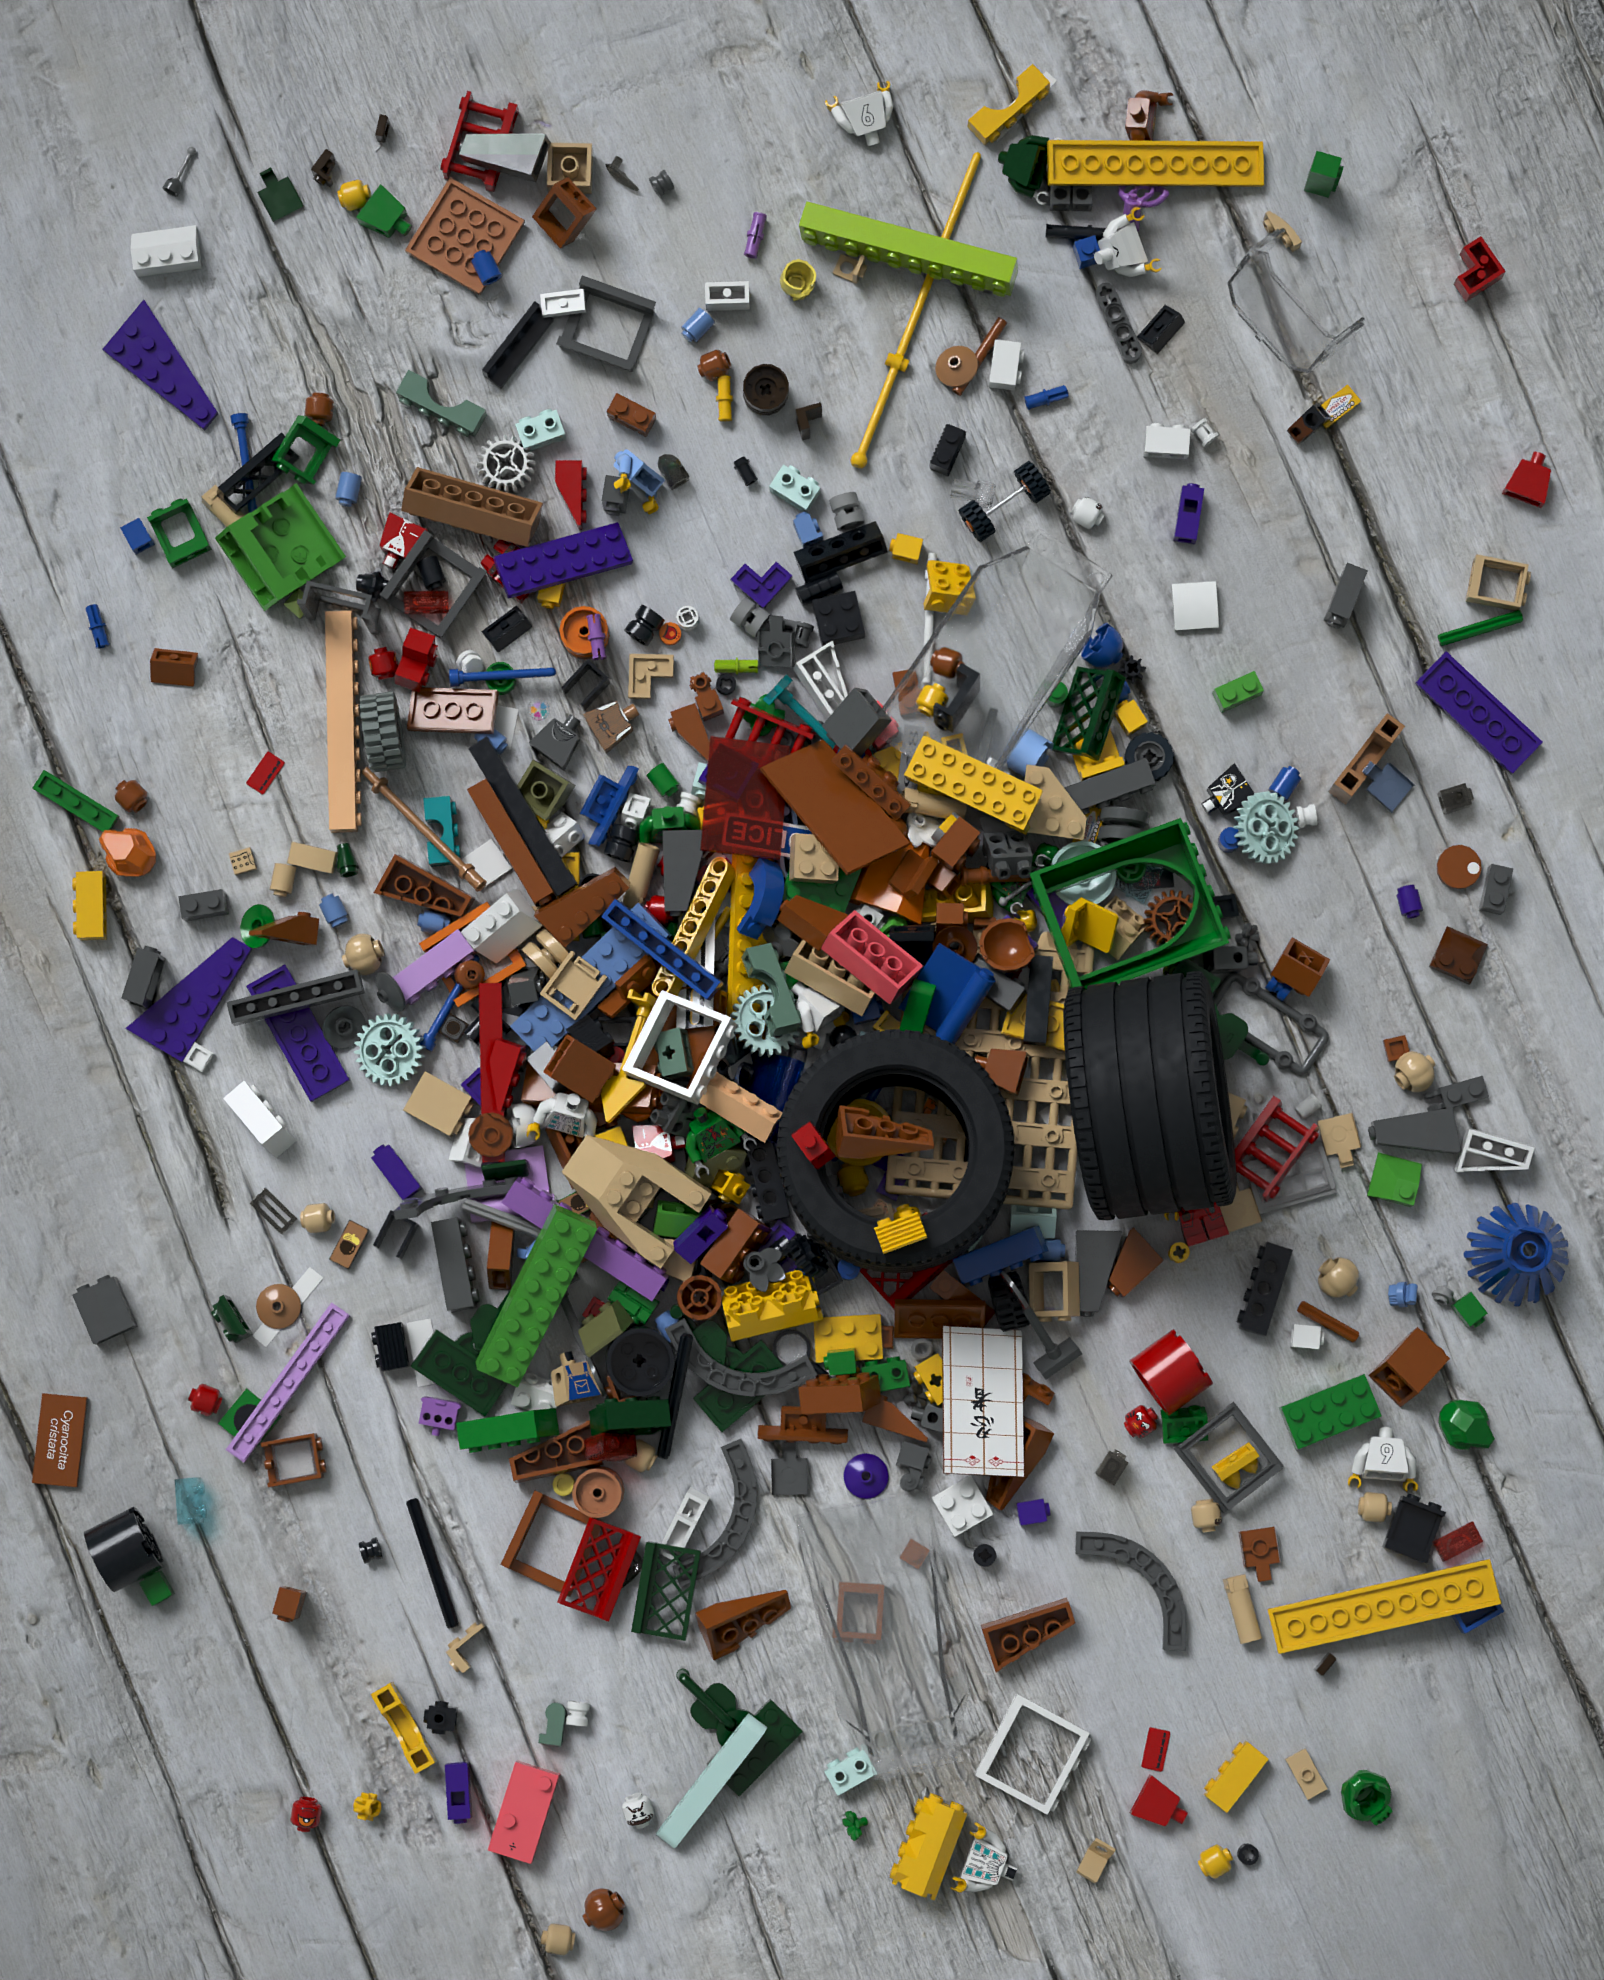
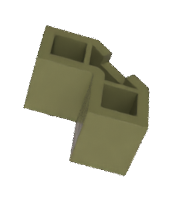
M739 1142L707 1160L705 1163L701 1160L702 1165L708 1167L709 1175L706 1174L705 1168H700L698 1174L701 1178L697 1177L694 1172L695 1163L692 1164L690 1157L684 1170L687 1175L705 1187L711 1188L718 1169L739 1173L747 1154L742 1143Z

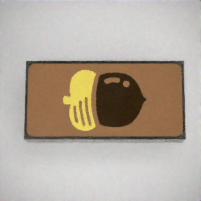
M349 1220L329 1260L350 1270L370 1230Z

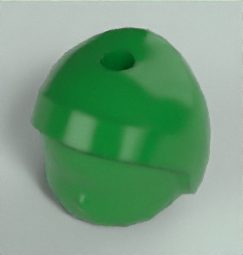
M1044 842L1037 847L1034 855L1044 854L1048 856L1051 860L1043 862V865L1048 867L1051 866L1052 860L1059 851V848Z

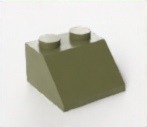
M532 760L518 783V787L534 813L546 821L565 804L576 786L535 760Z
M618 1300L612 1304L609 1301L598 1309L600 1313L596 1316L590 1314L581 1321L583 1326L578 1332L588 1357H591L621 1335L634 1321Z

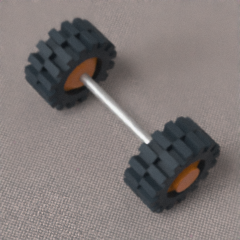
M1027 461L1014 470V475L1021 484V488L987 512H984L975 500L970 501L958 510L965 525L978 541H984L996 531L987 516L1024 491L1028 494L1034 503H1038L1051 494L1049 485L1033 463Z

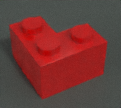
M1482 236L1462 248L1459 255L1469 270L1458 276L1453 285L1465 302H1467L1503 278L1506 271Z
M410 627L402 646L403 656L395 672L396 685L419 693L422 686L427 685L430 677L428 671L430 667L434 668L438 655H436L438 645H435L434 635Z

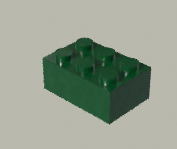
M659 1396L648 1397L644 1401H639L638 1397L627 1398L625 1402H618L617 1398L606 1399L604 1403L597 1404L596 1408L589 1411L592 1438L655 1435L671 1426L668 1399L660 1400Z

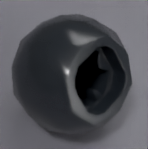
M839 1025L831 1031L829 1037L830 1044L833 1048L837 1044H842L845 1040L857 1036V1033L851 1026Z

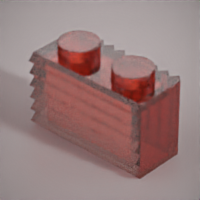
M600 1433L584 1440L587 1460L622 1462L634 1458L638 1454L634 1434Z

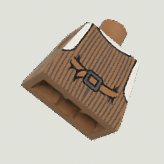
M616 701L583 715L605 753H608L632 733L633 728L629 721L640 714L634 704L622 710Z

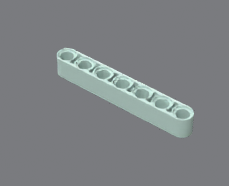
M747 1714L661 1825L656 1836L671 1847L676 1848L763 1736L767 1726L752 1715Z

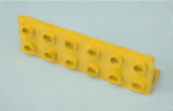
M927 736L922 737L904 773L908 781L926 789L930 787L1003 821L1006 826L1027 835L1030 829L1028 822L1043 793L1042 789Z

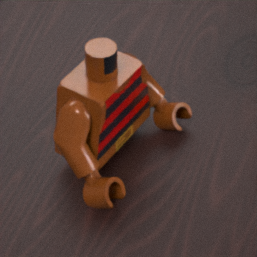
M1141 90L1134 98L1128 99L1125 129L1130 141H1153L1156 103L1158 102L1160 106L1173 105L1167 99L1168 96H1173V93L1159 94L1158 92Z

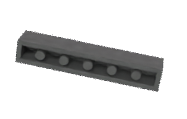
M356 969L226 1003L231 1023L234 1026L365 994L360 972Z

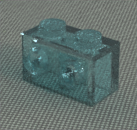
M201 1477L174 1479L178 1525L204 1523L207 1511L202 1499V1495H205V1484L201 1482Z

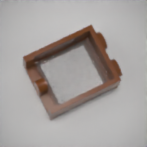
M317 1433L261 1443V1447H264L266 1458L264 1465L265 1469L268 1470L269 1476L268 1487L324 1478L323 1473L327 1472L325 1460H321L320 1451L323 1450L322 1439L317 1437Z

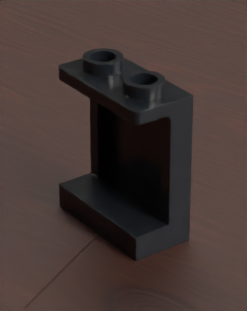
M962 663L956 670L959 691L950 705L945 708L935 703L933 706L935 725L943 731L948 730L952 733L980 691V673Z
M891 926L889 938L920 962L924 968L933 953L936 926Z
M1408 1493L1407 1497L1400 1496L1382 1547L1420 1562L1428 1563L1429 1552L1442 1517L1445 1516L1446 1512L1441 1511L1442 1506L1433 1502H1429L1428 1505L1420 1502V1497Z

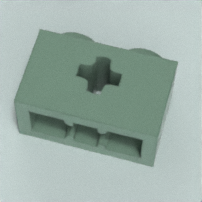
M679 1027L660 1032L654 1044L655 1051L659 1056L657 1064L659 1073H662V1077L669 1080L692 1075L694 1066L688 1031Z

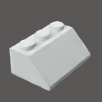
M197 226L132 234L131 256L133 271L136 276L143 277L202 269Z
M516 889L502 896L464 928L461 933L475 951L497 964L543 925L534 917L535 911L520 890Z

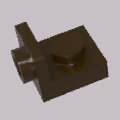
M328 149L324 150L311 168L314 176L313 179L321 186L326 184L331 187L333 182L326 175V172L330 173L334 168L335 157Z

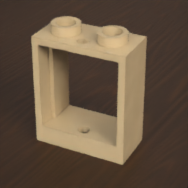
M1476 554L1472 563L1465 601L1512 611L1519 610L1521 606L1525 605L1527 593H1524V587L1530 581L1531 572L1528 571L1529 565ZM1483 566L1519 573L1514 602L1478 595Z
M1079 1262L1029 1263V1306L1040 1322H1052V1317H1058V1321H1071V1317L1080 1316ZM1063 1272V1310L1044 1311L1043 1273Z

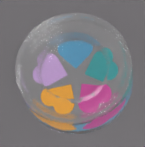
M534 698L528 704V713L532 719L541 721L549 716L550 706L545 699Z

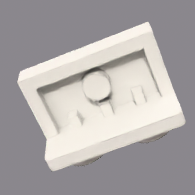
M563 812L548 823L547 829H545L561 857L585 837L579 824Z
M525 1372L519 1386L515 1388L511 1404L529 1411L556 1408L557 1410L552 1380H546L534 1373Z

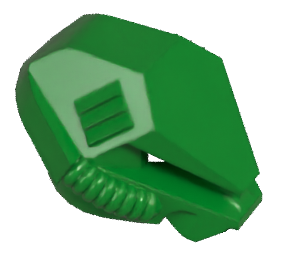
M1460 1399L1453 1400L1445 1404L1441 1409L1438 1423L1447 1444L1459 1450H1469L1470 1447L1489 1449L1495 1440L1487 1424L1489 1418L1486 1410L1479 1402Z
M1359 1770L1342 1784L1343 1810L1351 1818L1362 1822L1371 1820L1377 1826L1390 1817L1392 1809L1388 1804H1390L1392 1794L1390 1785L1384 1776L1368 1770Z

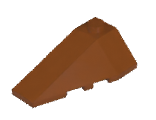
M1023 1416L1024 1477L990 1476L986 1501L999 1510L1005 1508L1045 1455L1054 1435L1051 1430L1041 1423Z
M781 1590L716 1603L695 1614L699 1630L713 1660H716L737 1650L740 1647V1642L748 1636L750 1638L754 1637L757 1634V1629L764 1624H771L791 1609L787 1590Z

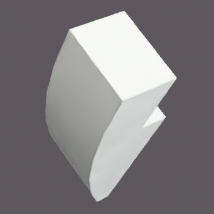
M690 1487L661 1544L685 1548L710 1497ZM660 1549L661 1555L671 1560L674 1559L669 1550ZM674 1551L677 1556L682 1553Z

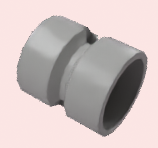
M856 492L843 493L829 500L832 513H836L834 520L837 530H849L865 523L862 511L857 509L859 501Z
M745 597L732 613L730 621L739 627L744 626L745 631L756 638L758 631L763 630L768 623L771 614L762 607L757 609L756 603ZM754 614L756 617H755V618L753 619V621L750 623V622H749V619H750V618L752 617V615Z

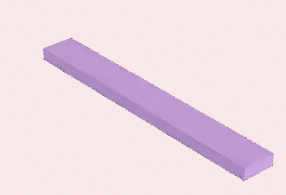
M331 1302L226 1448L228 1452L244 1463L247 1461L350 1317L348 1313Z

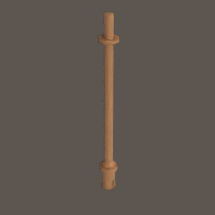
M368 767L363 769L362 774L373 784L371 791L375 794L381 792L459 870V877L462 880L465 879L477 892L486 886L487 881L475 871V867L472 864H465L387 787V778L382 777L379 779Z

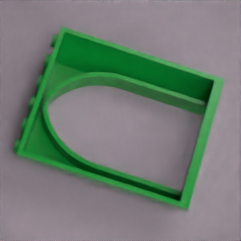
M1179 818L1030 873L1034 898L1038 900L1067 976L1069 989L1084 986L1087 990L1088 985L1109 982L1120 984L1121 981L1136 978L1229 943L1228 940L1231 939L1227 926L1223 927L1221 923V918H1223L1219 905H1214L1213 897H1215L1212 886L1206 884V870L1203 864L1198 863L1197 856L1199 853L1195 843L1191 844L1188 835H1191L1187 822L1183 823L1182 819ZM1141 865L1166 869L1175 873L1193 889L1192 908L1185 925L1172 939L1153 950L1078 977L1048 898L1049 895L1119 869Z

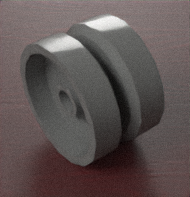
M1102 807L1100 820L1107 825L1099 828L1098 840L1111 844L1141 833L1144 830L1140 828H1144L1149 824L1150 814L1134 808Z

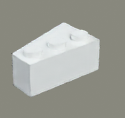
M833 640L795 664L794 672L827 720L848 696L840 672L839 661L834 650Z
M243 1081L224 1099L258 1141L274 1157L278 1158L297 1140L285 1128L287 1123L280 1115L275 1116L272 1111L275 1109L267 1100H261L259 1096L262 1093L254 1084L249 1086Z

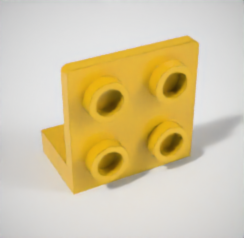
M1110 728L1099 761L1072 754L1081 781L1125 766L1123 757L1119 756ZM1084 738L1076 743L1078 750L1081 749Z

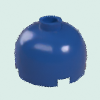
M1105 623L1095 631L1098 635L1094 639L1091 637L1088 639L1081 653L1083 660L1097 668L1108 667L1112 663L1117 664L1123 656L1121 652L1123 649L1121 634L1111 625Z

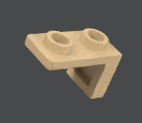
M475 1622L465 1630L467 1635L460 1640L457 1637L447 1645L450 1648L446 1652L451 1658L449 1663L456 1672L461 1671L465 1673L471 1668V1665L459 1652L458 1648L485 1627L483 1623L477 1625Z

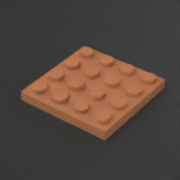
M450 177L408 244L405 252L476 294L481 295L486 286L482 285L471 262L474 258L473 255L481 250L490 251L497 266H499L525 224V220Z

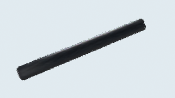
M683 1333L680 1336L668 1396L671 1426L661 1431L657 1456L662 1459H668L670 1456L693 1343V1335Z
M417 1498L410 1499L406 1502L446 1626L450 1629L458 1626L459 1622L419 1500Z

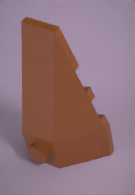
M839 1106L836 1133L838 1157L865 1159L931 1150L934 1148L932 1130L907 1122L898 1124L890 1121V1117L885 1115L882 1118L870 1115V1110L864 1108Z

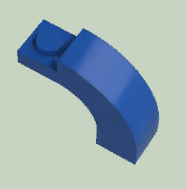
M759 857L749 873L754 883V896L750 908L737 927L740 934L758 940L766 925L770 927L773 925L780 910L784 894V876L779 864L763 857Z

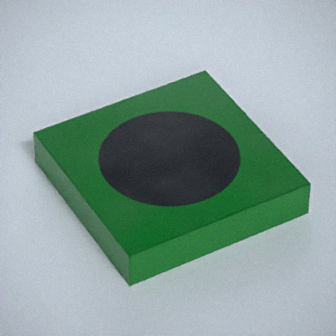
M246 1388L218 1424L235 1437L261 1399ZM279 1415V1416L277 1417V1419H276L275 1422L272 1424V1426L269 1428V1430H268L267 1433L264 1435V1437L262 1438V1440L259 1442V1444L257 1445V1447H258V1446L260 1445V1443L264 1440V1438L268 1435V1433L273 1429V1427L277 1424V1422L281 1419V1417H282L281 1415Z

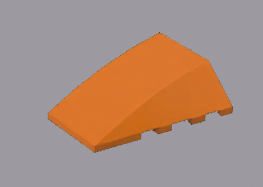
M910 842L909 846L863 867L849 903L859 906L863 903L897 914L908 922L922 925L925 885L917 896L907 900L890 886L888 881L908 850L912 849L921 858L926 859L930 854V846L922 842L920 846L915 848Z

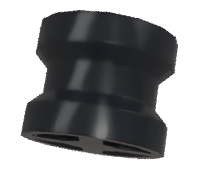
M377 1537L372 1538L370 1542H359V1549L365 1564L370 1563L372 1559H383Z
M981 1544L975 1548L973 1558L978 1565L988 1567L994 1563L996 1552L992 1546Z

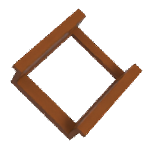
M534 1490L500 1565L561 1592L565 1581L517 1560V1555L541 1503L586 1524L590 1517L575 1508ZM594 1524L591 1532L593 1539L597 1538L601 1531V1527L597 1524ZM592 1546L584 1550L583 1556L585 1560L589 1558L593 1549ZM583 1567L576 1571L575 1577L577 1582L583 1571ZM573 1590L569 1591L567 1596L571 1597Z

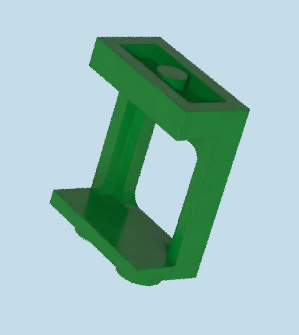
M298 415L273 456L272 461L277 463L276 468L286 474L288 472L295 476L294 480L304 486L306 483L314 485L316 483L313 479L314 475L331 447H337L341 440L308 417ZM297 437L311 444L316 450L304 472L284 460Z
M187 498L184 500L177 499L170 504V507L156 509L151 512V516L147 517L172 569L212 550ZM183 512L195 536L183 544L172 547L161 524L164 520Z

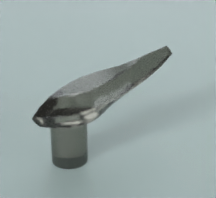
M616 156L611 164H605L608 172L618 182L630 189L639 191V188L626 174L618 169L623 162L620 157Z
M637 1551L633 1557L635 1564L629 1568L622 1588L629 1584L642 1570L643 1558Z

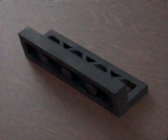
M536 301L533 302L482 369L484 377L500 389L506 384L554 321L552 317L543 318L540 304Z
M282 432L218 487L217 496L235 514L283 473L279 469L277 470V463L271 461L285 438ZM290 448L287 454L291 458L287 462L293 465L299 459V456ZM264 466H274V473L271 476L261 475V469ZM248 480H258V487L256 489H245V483ZM233 493L243 494L242 501L237 505L228 498Z

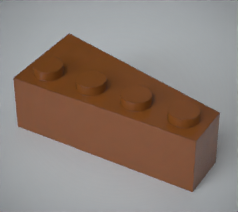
M394 854L373 892L460 917L468 913L476 899L474 896L397 854Z
M614 867L593 878L588 883L573 889L566 895L553 900L546 906L535 910L534 917L566 947L611 905L614 899L617 900L630 888L631 882Z
M590 1420L509 1458L515 1483L604 1465L599 1438H592Z
M1066 1597L982 1624L981 1629L995 1672L1019 1659L1020 1656L1040 1646L1041 1643L1049 1638L1051 1639L1075 1624V1620Z

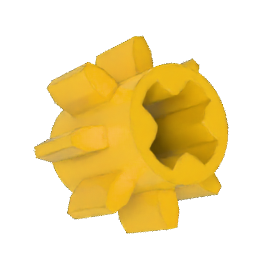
M362 1792L361 1796L355 1799L353 1811L359 1813L358 1819L373 1821L374 1817L379 1815L381 1802L376 1800L377 1794Z

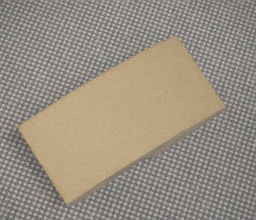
M1271 211L1265 213L1263 221L1265 230L1268 233L1271 232L1274 238L1282 234L1283 244L1286 248L1290 247L1292 252L1299 249L1302 241L1292 227Z
M292 842L287 863L333 874L338 852Z

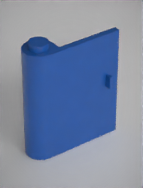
M939 943L917 977L919 980L936 985L925 1024L936 1030V1036L940 1037L941 1040H946L955 1045L995 983L994 974L989 969L978 967ZM911 988L898 1007L902 1011H905Z

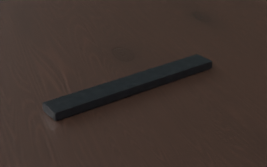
M484 737L468 748L557 896L560 897L577 886L576 880L489 737Z

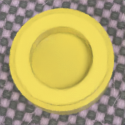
M559 1474L553 1480V1489L560 1496H568L573 1492L575 1480L569 1474Z

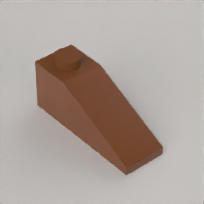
M693 703L671 711L672 718L668 719L672 732L677 730L678 736L708 763L714 753L696 704Z
M298 912L297 915L287 916L250 930L249 935L303 946L317 945L319 918L311 917V913Z
M944 1270L929 1287V1289L944 1300H981ZM985 1303L986 1325L995 1314V1311Z
M881 1395V1403L867 1409L864 1413L863 1423L927 1442L928 1438L891 1402H888V1397Z

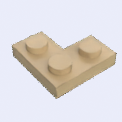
M629 654L628 698L651 699V678H673L674 655Z

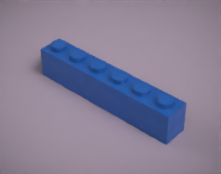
M614 899L601 916L706 1000L711 1001L724 984V982L619 900Z

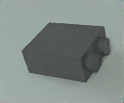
M1350 563L1346 564L1324 617L1329 626L1337 629L1345 627L1368 570Z
M854 687L822 727L826 730L827 737L838 745L839 751L846 744L861 757L892 720L868 690Z
M110 1275L97 1279L98 1283L91 1287L89 1284L77 1288V1293L72 1295L91 1341L95 1345L138 1327L118 1278L110 1277Z

